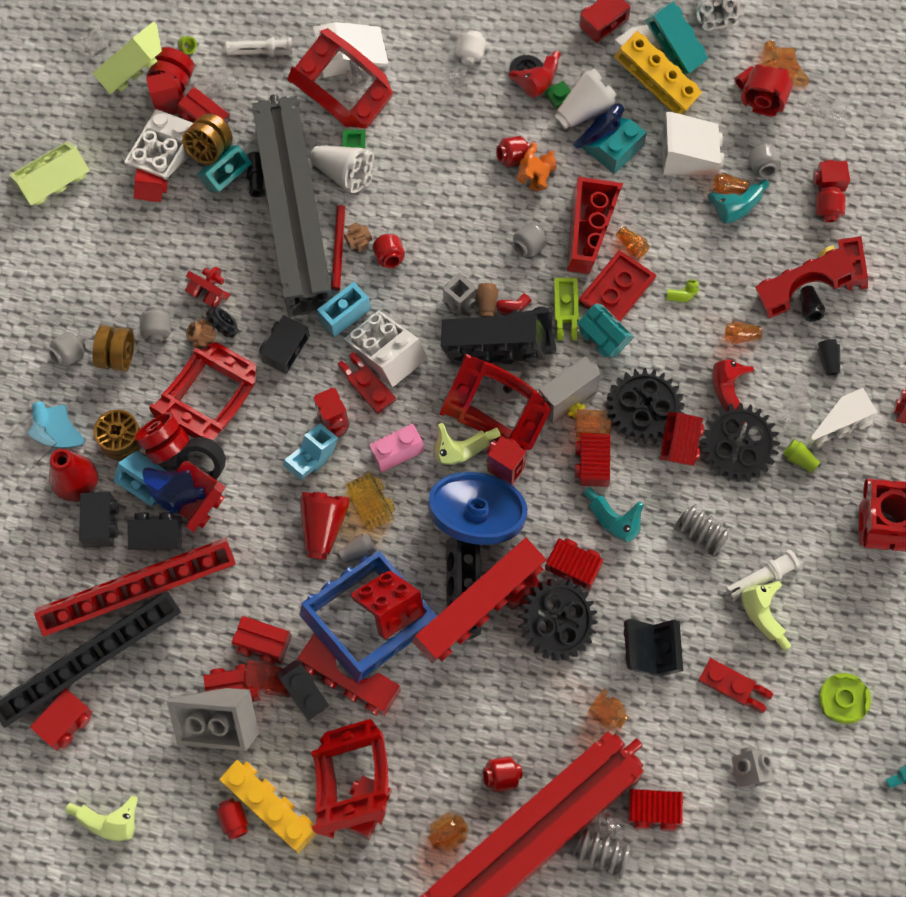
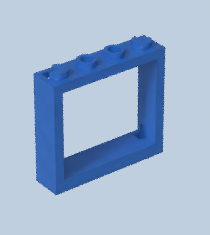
M380 550L372 556L363 557L355 568H347L336 581H328L316 595H308L307 599L301 603L299 616L356 683L411 644L415 635L437 617L434 611L422 599L425 615L415 620L361 661L357 662L315 613L374 571L379 576L387 571H392L404 579Z

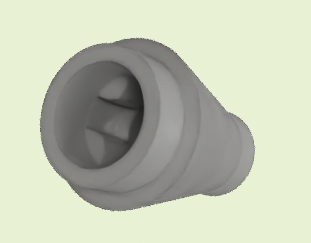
M361 533L346 546L338 550L343 563L361 559L365 556H372V553L377 551L369 533L365 535Z

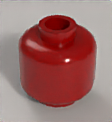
M522 136L503 138L496 147L497 159L506 167L519 166L530 144Z
M825 187L822 188L821 192L817 193L815 214L823 218V222H837V218L845 215L846 195L840 191V188Z
M383 234L374 241L372 250L380 266L395 268L400 265L405 258V251L397 235Z
M507 756L488 760L486 767L482 769V777L486 788H490L494 793L515 790L519 785V779L523 777L521 765L519 763L516 764L512 757Z

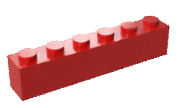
M525 537L416 634L412 642L432 664L437 659L443 662L453 652L450 648L456 642L459 645L463 644L471 636L469 631L475 625L479 629L490 619L487 615L493 609L498 612L506 605L508 601L505 598L511 593L517 595L526 586L524 581L529 576L532 579L537 577L544 570L541 565L547 559Z

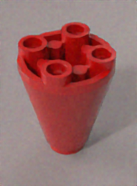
M58 449L52 453L49 464V483L52 491L59 498L66 501L79 502L81 493H92L98 483L99 474L96 466L89 458L67 449Z
M302 492L300 508L307 558L327 559V554H330L349 509V497L327 496V493Z

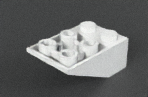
M156 109L124 163L166 179L190 157L183 147L182 136L193 123Z
M377 311L370 316L369 319L344 338V341L391 387H394L428 359L419 338L381 311Z

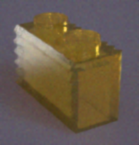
M369 472L345 484L346 492L367 532L394 519L393 511L396 510L390 497H384L382 493L384 486L379 477L374 478L372 472Z

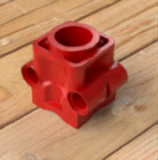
M865 479L863 499L859 504L858 540L864 548L891 549L892 551L906 552L905 481ZM882 512L892 516L896 523L886 519Z

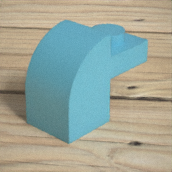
M321 423L304 435L301 447L284 460L283 466L299 480H302L311 472L316 473L332 455L338 437Z

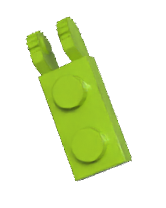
M554 278L555 324H557V340H563V324H571L570 337L572 340H577V323L579 321L578 278Z

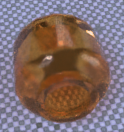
M446 812L430 824L431 834L428 835V838L435 849L440 847L443 851L450 852L467 840L469 828L459 813Z

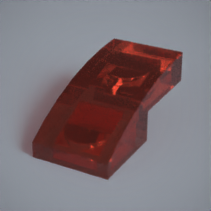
M249 660L245 663L243 688L265 691L266 695L290 698V695L275 675L283 668Z

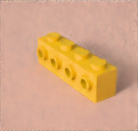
M637 30L613 56L671 112L682 115L702 93L694 81L689 80L678 66L673 65L661 50L656 49L649 42L648 38Z
M236 760L219 780L299 854L316 835L312 830V825L315 824L304 814L299 817L292 810L295 806L285 796L280 800L274 794L276 788L266 779L261 782L255 776L257 770L247 761L242 764Z

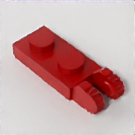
M352 352L349 358L359 370L352 373L343 361H340L337 365L347 377L348 382L378 415L394 403L396 397L366 364L364 365L356 353Z
M712 658L709 659L698 680L700 683L743 706L747 705L760 713H764L766 707L763 703L748 698L751 691L766 699H771L773 696L771 690L756 684L750 678Z

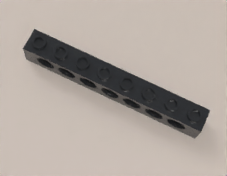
M162 592L0 698V723L5 728L180 614L181 610L169 592Z

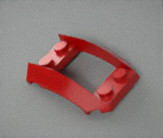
M328 28L320 31V36L295 67H291L287 78L290 84L292 83L301 89L303 93L333 115L344 127L367 129L394 95L387 76L364 54ZM339 51L374 79V82L351 111L315 83L316 79Z
M218 342L207 344V348L199 350L195 348L179 375L161 394V398L155 404L152 403L149 409L154 417L171 412L179 422L178 427H182L186 434L193 438L204 437L214 440L232 420L254 387L256 364ZM205 365L240 383L231 400L214 420L181 402V399Z
M466 354L463 356L458 372L447 396L444 398L439 415L444 416L446 414L457 419V422L478 431L482 430L484 433L497 427L500 435L504 438L515 440L523 450H532L551 412V408L535 389L518 377L498 366ZM484 375L507 385L528 399L513 430L470 405Z
M371 718L325 732L319 740L321 742L320 747L317 750L311 751L316 773L314 813L317 815L316 824L312 825L313 832L334 839L335 831L373 820H377L382 825L386 814L388 796V763L383 733ZM372 745L374 792L337 802V783L332 757Z

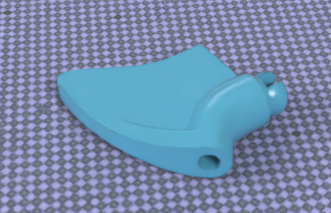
M42 401L33 403V426L28 431V434L34 440L52 448H72L85 443L82 435L71 424L66 405L45 408V403Z

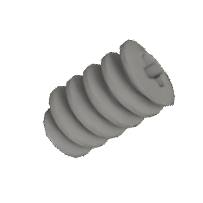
M694 504L683 512L674 527L676 528L682 524L681 533L690 530V539L699 536L697 544L701 545L707 542L705 550L709 551L715 548L713 556H715L727 541L730 528L720 531L722 523L718 522L712 525L714 517L710 516L705 520V510L698 514L695 513L697 505Z
M589 827L581 833L572 855L573 857L579 851L580 861L589 856V865L591 866L598 860L599 870H603L606 865H609L610 875L618 869L619 879L622 878L631 857L629 845L620 850V841L616 840L610 846L609 836L600 841V832L597 831L591 837Z

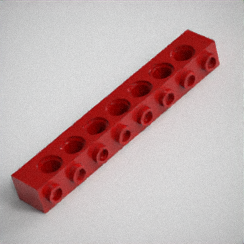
M227 537L40 606L36 608L34 616L44 637L236 565L235 558Z

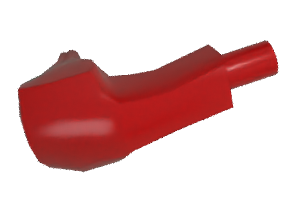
M553 51L551 56H546L542 67L522 71L512 70L509 73V78L516 82L531 98L540 96L552 84L561 54L559 51Z
M721 360L713 365V387L726 412H728L729 404H732L736 410L740 403L734 390L735 380L743 375L753 373V366H744L733 360Z

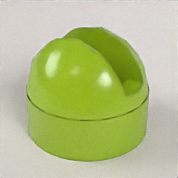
M181 36L177 42V47L183 53L192 54L197 48V42L191 36Z

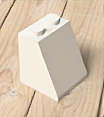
M666 112L661 135L663 175H718L719 168L724 165V153H720V147L723 144V134L719 133L718 124L674 112Z

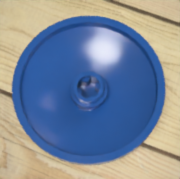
M460 472L448 475L436 482L429 494L428 512L434 524L447 535L471 544L492 545L506 542L521 532L526 522L527 504L522 494L503 479L479 472Z

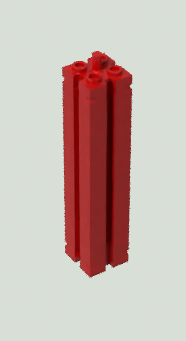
M609 731L606 732L597 742L590 746L420 897H509L640 780L644 773L642 769L643 763L634 754L643 747L642 743L635 738L625 747V743L617 734L612 736Z

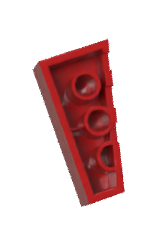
M585 177L577 178L572 197L567 271L590 274L623 183Z

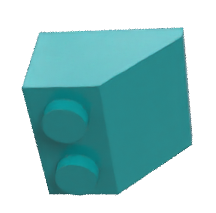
M611 117L581 145V148L615 174L644 147L647 132L631 119Z

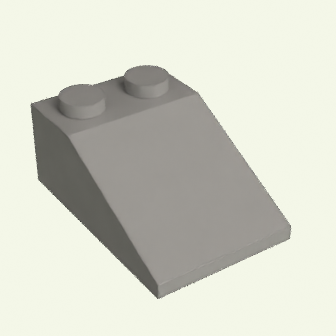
M224 688L167 700L177 745L246 751L259 734L250 690Z

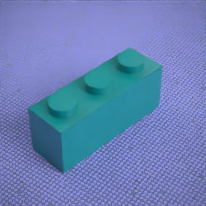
M674 1L662 6L644 20L669 61L673 65L678 66L684 75L689 74L709 59L704 46L698 42L693 28L687 24L682 15V10Z

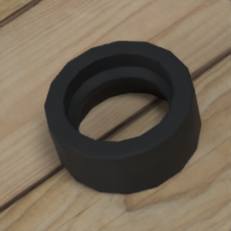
M196 437L190 439L177 456V469L183 461H189L188 454L190 452H202L209 456L214 464V469L205 473L217 480L226 463L223 449L218 443L208 438Z

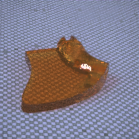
M771 40L764 43V61L761 63L762 65L785 68L789 72L788 76L792 80L793 86H806L809 84L808 76L797 62L795 48H778L776 43Z

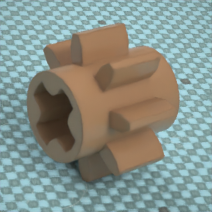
M357 222L347 226L348 233L344 234V238L350 250L356 248L360 253L369 249L368 242L372 241V237L367 226H360Z
M200 318L199 322L194 321L189 324L186 337L189 339L188 342L192 343V347L202 349L203 346L207 347V344L214 342L216 331L213 326H210V322Z

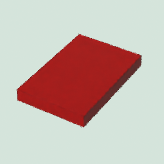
M618 250L581 295L578 303L588 310L596 303L602 304L621 322L653 283L657 275Z

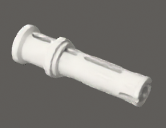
M270 37L267 41H227L226 53L227 55L268 54L270 57H275L276 55H289V57H293L294 41L293 37L280 40Z
M789 549L785 551V555L776 560H768L762 569L727 586L726 591L728 595H732L730 596L731 600L735 601L741 597V593L745 589L753 585H763L771 580L779 581L784 574L792 570H799L800 563L795 554Z

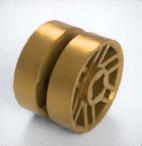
M209 113L199 116L182 136V144L188 155L195 161L206 165L216 162L233 141L232 132L226 122L220 117Z
M100 325L93 343L92 357L94 366L101 369L112 368L115 371L127 372L134 353L135 337L133 330L121 327L116 329L114 326Z
M116 409L110 410L98 418L94 426V437L102 452L108 458L122 461L133 452H139L141 449L135 440V435L140 430V427L132 414Z

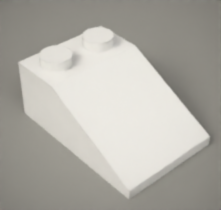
M336 22L314 26L315 40L320 36L321 30L328 28L354 46L377 67L388 65L380 27ZM339 51L324 69L323 77L351 73L363 69Z

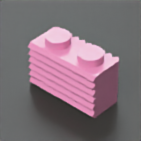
M410 423V426L401 428V431L397 430L392 435L388 434V437L384 436L379 441L375 440L374 443L370 444V450L377 467L382 473L423 453L424 446L414 424Z

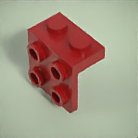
M186 460L183 461L160 493L159 500L189 520L186 528L195 532L198 526L203 529L211 518L208 515L212 507L217 509L225 497L221 494L226 486Z
M392 571L381 574L351 594L353 601L374 615L378 635L384 640L425 615L420 590Z

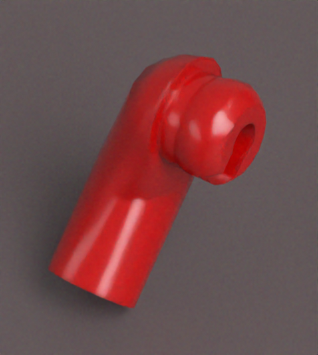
M523 293L516 301L499 300L496 304V309L501 314L508 315L513 311H523L532 300L527 294Z

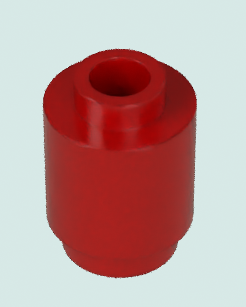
M234 798L219 803L220 808L216 810V814L224 835H227L229 840H233L249 833L247 828L249 823L241 802H235Z

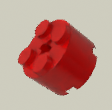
M762 64L755 65L741 94L742 103L746 107L747 105L753 108L752 112L767 117L776 116L780 111L782 113L793 88L792 80L788 76L789 72L785 68H774Z

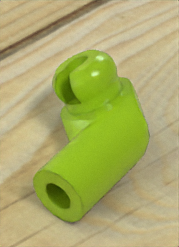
M690 279L681 290L667 289L666 300L684 303L690 301L698 294L699 283L694 279Z

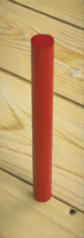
M344 205L336 206L331 290L340 291L345 223Z

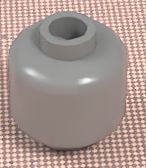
M771 144L758 145L749 154L752 172L758 177L770 178L781 167L778 151Z
M527 223L513 235L512 243L517 254L522 257H533L547 245L545 229L534 223Z
M161 307L147 308L146 312L140 315L141 336L149 339L150 343H162L163 339L171 335L170 314Z
M71 332L63 333L50 342L49 356L56 365L70 366L83 358L85 342L79 335L75 336Z

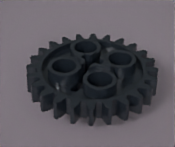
M646 368L643 369L642 374H639L634 369L633 376L625 372L624 380L618 377L616 381L617 386L611 385L610 391L612 393H608L607 400L609 402L606 403V409L610 410L607 413V418H613L611 426L619 425L618 434L623 431L626 432V440L632 435L634 436V443H637L639 438H643L644 444H647L648 438L657 443L658 436L662 439L664 437L667 413H684L681 410H684L685 403L680 402L683 399V394H676L679 391V385L672 387L673 379L665 381V373L658 377L656 376V369L651 374L647 373ZM651 388L655 393L648 394L644 389ZM631 399L634 401V404L628 405L623 400ZM663 407L667 410V413H660L656 408ZM643 418L647 423L639 424L636 422V419Z
M739 403L736 410L732 404H729L728 412L721 407L719 409L720 416L715 413L711 415L714 422H705L709 430L704 429L703 435L706 438L699 441L700 444L706 445L700 452L703 454L708 453V457L704 462L712 461L713 464L710 470L718 468L719 477L723 473H727L728 481L733 475L736 476L737 482L741 481L742 476L747 481H750L751 474L756 478L760 477L759 469L765 473L768 471L766 463L770 465L775 463L770 456H777L779 454L778 451L773 449V447L780 445V442L773 440V438L779 435V432L771 431L775 423L767 424L766 421L769 415L762 418L760 416L762 409H758L754 413L752 412L751 404L746 410L743 409L742 403ZM727 422L735 423L737 432H727L725 424ZM746 422L747 427L742 438V443L745 445L739 449L737 461L733 463L732 458L737 448V443L734 441L739 438L742 424ZM749 430H758L761 435L760 440H752L749 437ZM720 445L728 446L731 451L730 455L727 457L720 455L718 447ZM743 452H750L754 457V462L751 464L745 463L742 460Z
M554 578L547 579V584L544 581L538 582V588H530L532 595L523 596L527 604L519 605L524 610V614H519L517 617L524 619V623L518 625V628H525L526 631L521 635V638H529L530 640L526 646H536L534 654L543 652L542 658L549 659L551 656L552 661H559L560 657L562 660H569V655L577 657V650H586L583 643H592L588 635L596 634V631L591 628V625L598 624V621L592 619V615H595L597 611L590 610V606L594 604V601H586L589 593H580L582 586L575 585L573 587V580H568L565 584L563 578H557L556 582ZM549 597H551L554 602L552 609H550L547 605V599ZM571 606H573L576 610V615L574 616V618L570 615L569 612ZM540 610L549 616L557 615V618L562 621L575 623L577 628L568 623H559L555 618L542 616L538 611ZM541 621H544L546 624V631L544 633L539 628ZM564 629L568 632V640L566 642L562 638Z

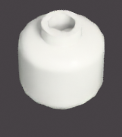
M466 30L465 33L459 35L455 54L461 59L463 64L474 65V62L482 60L486 46V40L482 37V33L475 30Z

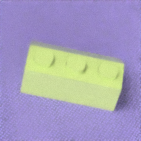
M152 22L92 73L109 94H112L117 89L119 92L130 85L127 81L128 79L132 78L134 81L144 73L141 68L145 66L148 69L158 61L155 56L161 52V45L156 23Z
M67 141L9 176L30 205H40L47 200L46 196L53 192L58 194L64 191L68 183L84 179L86 177L85 173L90 170L78 149Z

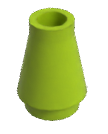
M796 439L782 453L787 457V461L808 470L810 473L820 464V461L815 458L802 441L798 442Z

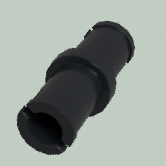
M250 152L247 154V157L252 164L246 171V177L249 180L250 196L257 198L264 194L262 181L264 175L260 153Z

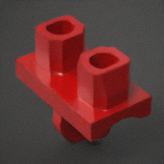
M217 266L211 270L203 269L202 274L207 276L206 279L188 271L185 277L190 280L185 291L198 298L203 288L209 290L203 302L211 307H217L222 299L227 300L231 294L215 285L216 283L222 285L225 282V279L220 277L221 269Z

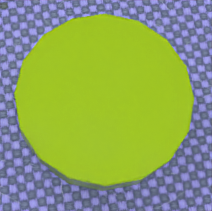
M836 673L828 678L820 688L818 696L820 707L824 714L834 722L853 724L861 720L870 709V690L856 675Z

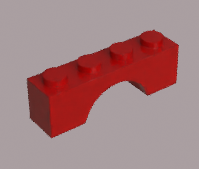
M844 247L832 249L822 257L807 260L802 266L785 270L780 276L763 280L759 285L755 286L756 293L768 319L791 309V298L794 292L802 285L810 282H821L835 290L855 281L856 270Z
M315 633L297 658L310 676H313L315 673L322 677L321 682L333 690L335 687L343 690L344 693L342 695L354 703L357 700L364 703V709L375 716L379 713L385 716L401 692L400 685L379 672L358 683L354 679L343 675L336 666V658Z

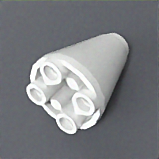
M698 0L696 16L704 30L721 29L727 26H734L738 22L737 18L740 15L741 7L738 0Z
M594 68L591 71L587 70L581 76L554 116L564 130L597 116L616 105V93L609 85L604 86L600 81L602 77Z
M325 145L316 146L311 151V163L344 190L350 193H357L363 186L367 187L371 184L374 153L363 148Z

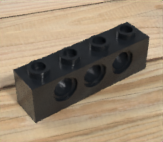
M453 537L446 541V608L481 577L479 544L463 542ZM475 625L469 631L471 636L467 640L481 634V627L478 629Z

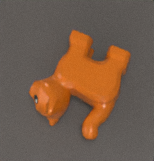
M531 142L529 149L520 162L516 180L522 184H525L526 179L531 180L529 189L536 192L547 189L546 181L550 172H554L557 168L553 150L547 154H542L540 158L535 156L537 144Z

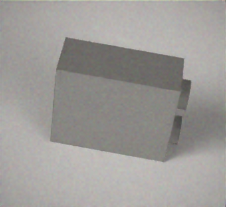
M584 356L539 389V394L551 408L547 419L552 424L565 416L577 402L581 404L597 393L600 369L595 362H590Z

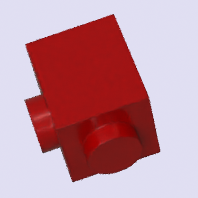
M826 160L819 163L817 171L813 172V183L818 185V192H821L822 188L837 187L840 188L841 192L847 190L850 183L847 161Z
M137 168L133 199L161 202L162 193L167 194L168 180Z

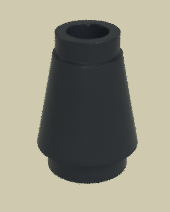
M810 285L803 287L800 290L802 316L809 322L822 319L825 307L814 287Z
M837 339L819 342L817 352L826 375L841 373L840 344L837 343Z

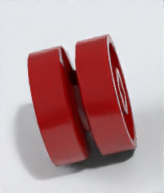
M161 47V52L155 56L158 61L149 68L147 76L151 77V75L155 76L156 74L160 75V73L164 74L165 71H172L174 78L180 79L184 93L189 79L194 72L195 64L185 53L171 47Z
M171 412L163 413L153 418L135 435V440L145 450L146 455L153 464L162 463L170 459L189 442V436L182 427H178L179 422Z

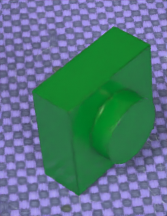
M563 80L545 91V96L555 110H558L571 90Z
M343 130V147L366 149V130Z

